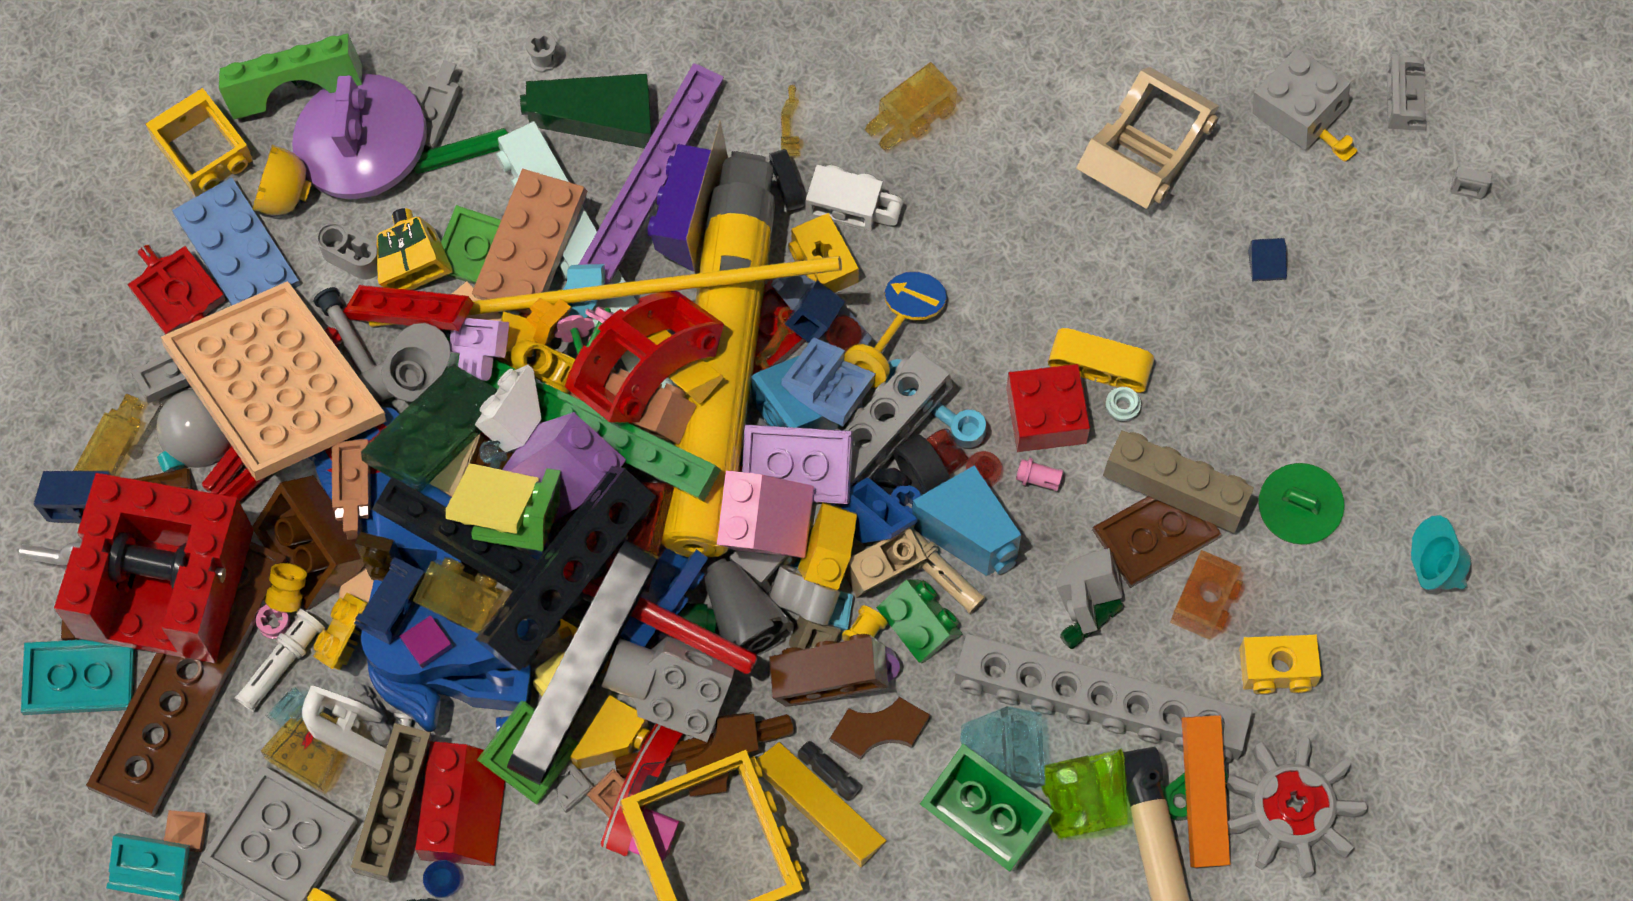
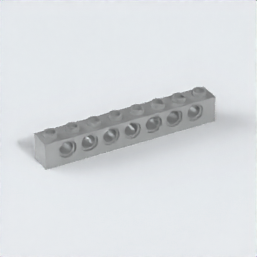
M918 349L911 357H905L899 363L895 371L896 374L887 383L883 382L876 388L872 396L873 399L865 408H859L852 415L848 427L844 430L853 431L850 487L867 477L871 479L875 475L876 470L881 468L894 454V448L903 444L953 388L950 373ZM908 388L917 389V392L912 396L902 395V392ZM890 413L895 415L893 419L887 422L878 420L883 414ZM862 439L871 440V443L864 448L855 446ZM812 502L808 539L822 502ZM823 502L840 508V503ZM732 549L729 558L731 561H735L768 594L772 589L780 565L790 566L792 563L794 565L798 557Z
M967 633L954 679V684L959 685L960 689L968 694L980 695L981 692L996 695L995 699L1005 704L1014 705L1017 701L1030 704L1031 709L1039 713L1051 714L1052 711L1067 714L1066 718L1076 723L1086 724L1088 720L1100 723L1102 728L1109 732L1123 733L1124 730L1138 734L1139 739L1146 742L1158 743L1159 740L1174 743V748L1183 751L1181 717L1221 715L1224 762H1230L1231 759L1238 761L1243 750L1252 712L1251 709ZM990 666H997L1003 670L1004 675L999 678H992L986 674L985 669ZM1030 675L1039 681V685L1032 688L1026 687L1020 679ZM1060 685H1068L1074 690L1075 694L1070 697H1063L1058 694L1056 688ZM1097 694L1104 695L1109 699L1110 704L1105 707L1097 706L1091 697ZM1131 704L1141 705L1145 709L1146 714L1134 716L1128 711L1127 706ZM1168 713L1175 714L1180 718L1181 724L1171 726L1164 721L1163 716Z

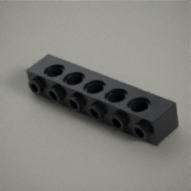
M611 466L609 471L599 481L475 640L507 667L520 671L522 667L529 666L538 654L537 648L544 639L551 637L559 629L562 616L568 609L574 608L581 601L584 595L583 590L587 584L603 573L606 568L605 561L613 551L619 550L624 542L628 540L629 534L627 533L634 524L642 521L651 510L650 504L656 496L625 468ZM616 503L619 507V514L614 521H611L609 510ZM594 532L597 541L595 546L589 550L586 540L589 534ZM572 561L574 571L566 579L563 570L565 565ZM549 590L551 601L548 606L543 608L540 602L541 596L545 591ZM527 619L528 631L524 636L519 637L517 632L518 625L522 620Z

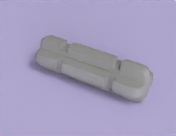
M361 683L355 684L348 691L349 699L358 701L383 716L381 722L363 720L367 729L371 730V735L377 744L388 745L393 730L392 725L388 724V719L376 699H372L373 694L368 686Z

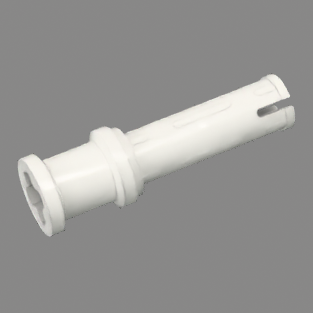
M299 609L296 613L298 618L286 633L279 634L276 641L278 645L239 694L235 696V699L252 712H254L260 701L294 659H299L306 654L305 648L315 635L325 630V627L318 620L302 609Z

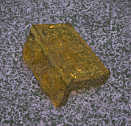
M444 557L443 561L439 559L431 561L413 602L479 634L483 630L497 599L501 598L504 591L496 587L498 582L491 577L481 573H477V576L474 577L464 572L465 566L454 559Z

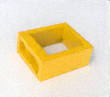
M203 88L146 123L152 140L195 197L217 186L220 181L231 174L242 172L253 161L247 144ZM210 118L233 149L192 174L169 143Z

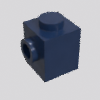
M817 280L801 297L785 325L810 343L813 337L819 339L826 332L845 301Z

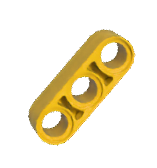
M1069 328L1058 329L1048 359L1050 367L1078 364L1080 377L1092 381L1097 378L1096 382L1117 388L1128 387L1136 393L1146 390L1154 363V356L1147 350Z

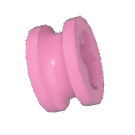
M265 605L260 608L256 615L257 627L262 635L269 639H277L280 633L285 634L290 628L291 621L287 612L276 611ZM271 614H274L277 618L283 617L282 620H278L280 626L274 629L270 625L264 626V622H269L267 617Z

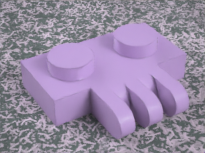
M466 318L459 331L451 330L450 352L460 353L458 363L459 377L484 381L490 379L493 357L505 358L509 322Z

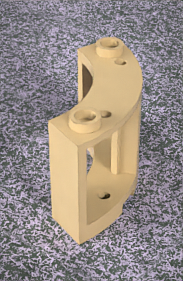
M1147 67L1139 72L1131 89L1119 106L1118 112L1122 114L1121 117L1113 125L1107 123L1096 136L1091 138L1076 169L1146 209L1154 202L1160 204L1170 189V183L1191 155L1204 133L1209 135L1215 127L1218 117L1214 114L1219 105L1157 70ZM1154 86L1200 111L1196 121L1176 151L1130 126ZM1118 143L1162 169L1155 173L1116 151L1114 148Z

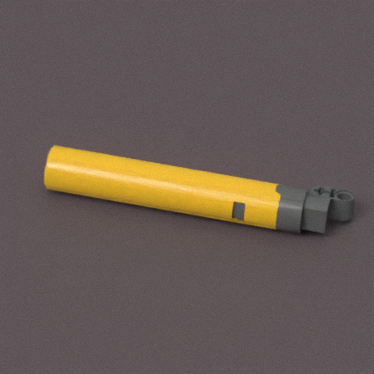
M732 151L731 157L725 159L722 163L720 184L711 192L699 273L768 265L776 200L771 194L773 167L768 162H765L766 156ZM766 280L697 288L695 303L724 323L716 357L702 358V360L724 378L701 405L685 393L684 398L696 404V407L680 443H674V445L716 465L721 471L704 502L668 484L660 540L667 549L674 551L678 555L689 557L697 549L706 557H718L725 554L729 549L717 544L726 471L739 472L752 382L751 376L753 375Z

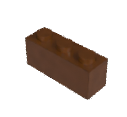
M856 634L851 636L849 641L839 643L835 641H821L816 643V647L804 650L798 647L786 648L782 650V654L769 656L772 698L785 707L888 688L885 646L869 634Z

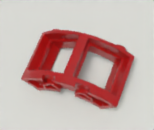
M664 291L638 299V304L626 311L619 309L598 327L601 332L591 342L589 347L584 345L577 355L568 374L565 388L609 422H640L650 397L669 375L692 361L716 357L724 323L679 291ZM671 329L675 332V334L658 345L646 337L662 330ZM629 350L641 360L632 369L615 396L604 387V384L616 362Z

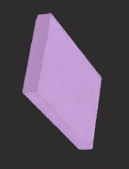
M745 425L742 472L762 474L814 486L812 502L850 503L853 431Z

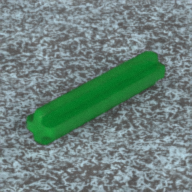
M501 128L423 151L414 170L420 174L500 150L498 138L508 134L505 128Z

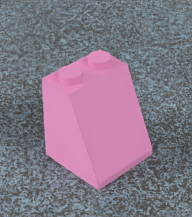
M726 471L717 544L738 551L806 558L814 486L762 474Z

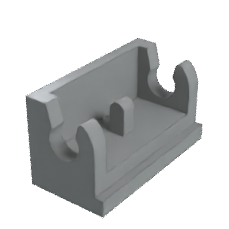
M1392 54L1387 67L1388 129L1423 131L1426 129L1425 68H1422L1424 67L1423 58L1399 56V54Z

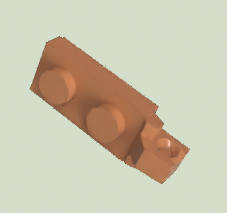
M368 439L343 441L332 446V508L335 512L336 520H343V532L346 533L347 540L357 539L359 533L362 532V519L370 517L371 455Z

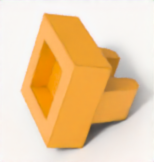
M539 298L530 307V310L533 312L527 317V321L536 329L533 339L537 343L547 345L555 337L554 331L557 329V323L569 316L571 306L561 299L552 305Z

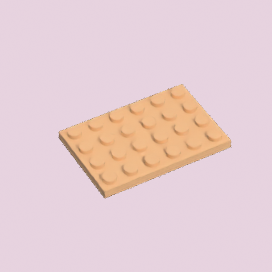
M288 281L161 336L164 348L256 481L386 422L383 409Z

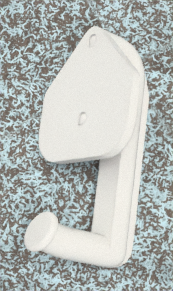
M310 686L303 703L302 718L312 736L380 771L388 745H386V748H383L351 731L355 719L381 722L383 716L358 701L316 686ZM321 705L332 710V714L339 717L336 724L317 715ZM394 713L395 723L411 727L413 720L406 714Z

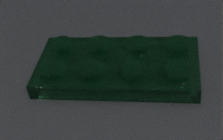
M452 364L361 451L362 461L388 477H394L421 492L482 432L475 426V423L482 414L480 408L490 396L495 395L498 389Z

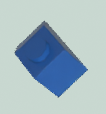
M868 477L850 487V503H840V508L857 514L854 537L861 543L891 539L917 523V517Z

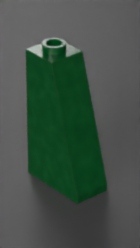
M647 74L526 81V94L520 95L521 115H528L529 123L534 121L540 129L644 149L652 136Z

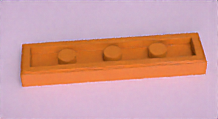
M1221 715L1181 717L1190 867L1230 865Z

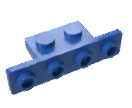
M665 548L641 597L677 615L689 599L684 595L687 589L694 590L705 575L701 568L708 557L697 549L689 557ZM631 616L621 636L629 642L645 647L656 628Z

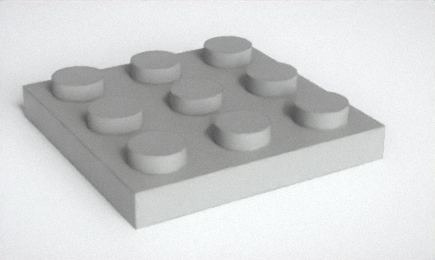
M262 765L200 860L205 865L267 901H307V896L313 888H316L358 822L354 817Z

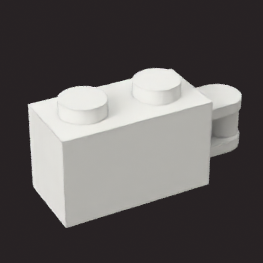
M816 165L805 200L806 215L819 217L829 212L834 222L871 231L874 222L890 226L896 225L903 206V200L898 196L882 192L883 181L877 180L872 175H857L845 172L843 169L833 165L826 167ZM879 206L887 207V210H882L878 208Z

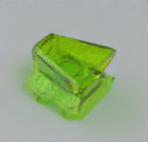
M1122 748L1042 766L1040 785L1045 796L1049 798L1050 808L1055 810L1049 820V824L1053 832L1058 836V839L1128 824L1125 765Z

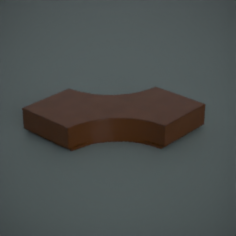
M898 697L891 706L879 712L861 713L848 708L832 733L830 742L860 760L871 749L882 744L897 743L912 748L929 721L930 714L901 697Z
M746 712L718 716L715 732L709 744L699 753L684 758L686 774L746 750L749 753L758 750L754 713ZM729 772L688 788L689 796L726 792Z

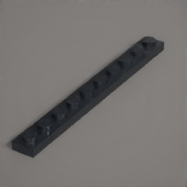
M394 477L390 478L372 509L512 591L537 561L513 546L473 540L472 530L474 525H465L458 521L446 519V507ZM549 590L545 591L541 596L540 602L543 608L548 606L551 601ZM584 593L581 601L574 608L568 609L561 619L579 628L594 597ZM656 629L645 648H654L667 635Z

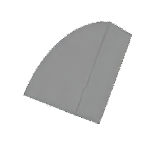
M571 761L567 763L560 773L557 783L558 800L565 813L587 796L586 794L593 788Z

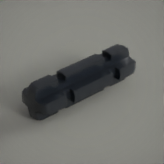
M812 741L806 742L799 749L798 758L807 766L810 764L812 766L811 770L831 788L834 789L836 787L837 793L846 801L853 799L860 790V784L851 776L846 777V771L827 754H821V749Z

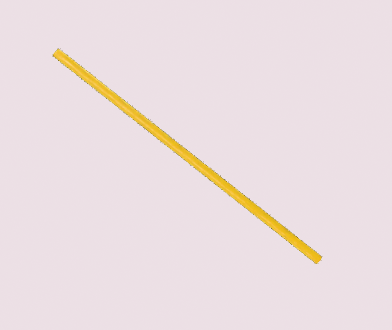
M840 256L476 300L473 301L474 305L467 316L527 309L539 298L552 305L559 299L568 304L841 271L842 261ZM368 321L370 327L394 325Z

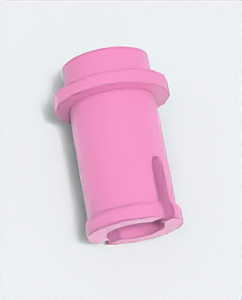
M1029 458L1028 461L1021 459L1016 480L1022 481V485L1031 483L1057 492L1063 470L1033 463L1032 458Z

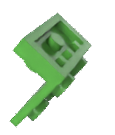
M546 468L542 482L535 483L532 503L530 506L527 505L525 509L524 520L517 534L510 532L502 533L495 529L474 525L472 539L543 551L560 506L561 471Z

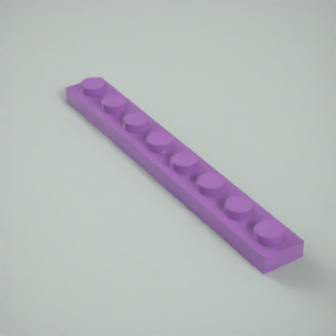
M695 63L692 64L578 264H605L604 285L611 283L656 203L660 186H665L668 178L666 175V165L669 156L675 155L678 144H689L720 89L724 76Z

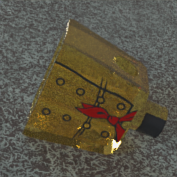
M323 707L319 713V716L334 724L338 721L339 717L332 714V710ZM302 708L295 712L261 750L266 761L324 795L344 755L341 751L312 736L303 721Z

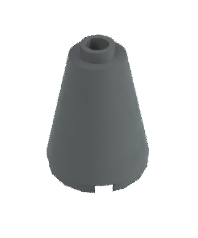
M721 559L707 568L708 573L704 577V581L722 638L756 654L758 657L773 649L784 640L781 633L786 628L791 633L793 624L790 618L735 561L727 562L726 559Z

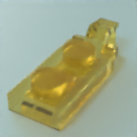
M126 394L117 410L112 408L109 413L104 412L73 471H109L112 476H115L139 431L141 421L138 419V416L143 408L139 398Z

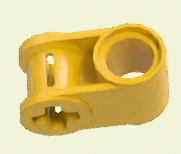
M522 340L515 344L511 351V361L514 367L519 369L528 365L526 361L527 354L530 350L535 349L537 354L536 361L530 365L534 371L535 379L569 394L570 391L565 388V384L575 361L574 358L530 340Z

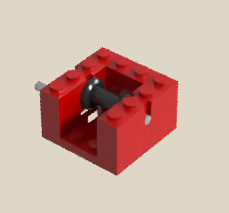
M96 473L77 532L82 543H68L62 550L22 544L19 549V558L67 565L54 609L75 638L216 663L254 529L237 497ZM134 574L136 576L132 589H130L128 581L130 575Z

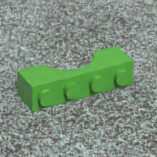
M348 33L340 36H329L318 42L296 45L285 51L263 54L252 60L241 63L234 62L226 67H222L219 71V91L233 119H238L266 111V102L270 93L277 86L288 81H310L320 85L329 93H334L337 88L338 76H352L356 85L360 86L362 85V63Z

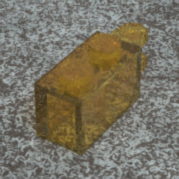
M929 62L879 100V114L869 121L864 130L872 137L889 125L892 129L879 142V146L885 151L901 140L906 142L913 136L919 138L929 129L930 123L938 117L941 119L946 118L953 112L956 107L957 88L932 62Z

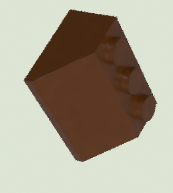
M314 475L280 482L252 526L265 548L285 555L288 559V564L297 565L306 571L305 586L300 589L303 595L302 603L306 609L315 607L338 591L341 585L357 576L364 566L355 545L356 539L347 540V535L343 532V520H336L332 501Z

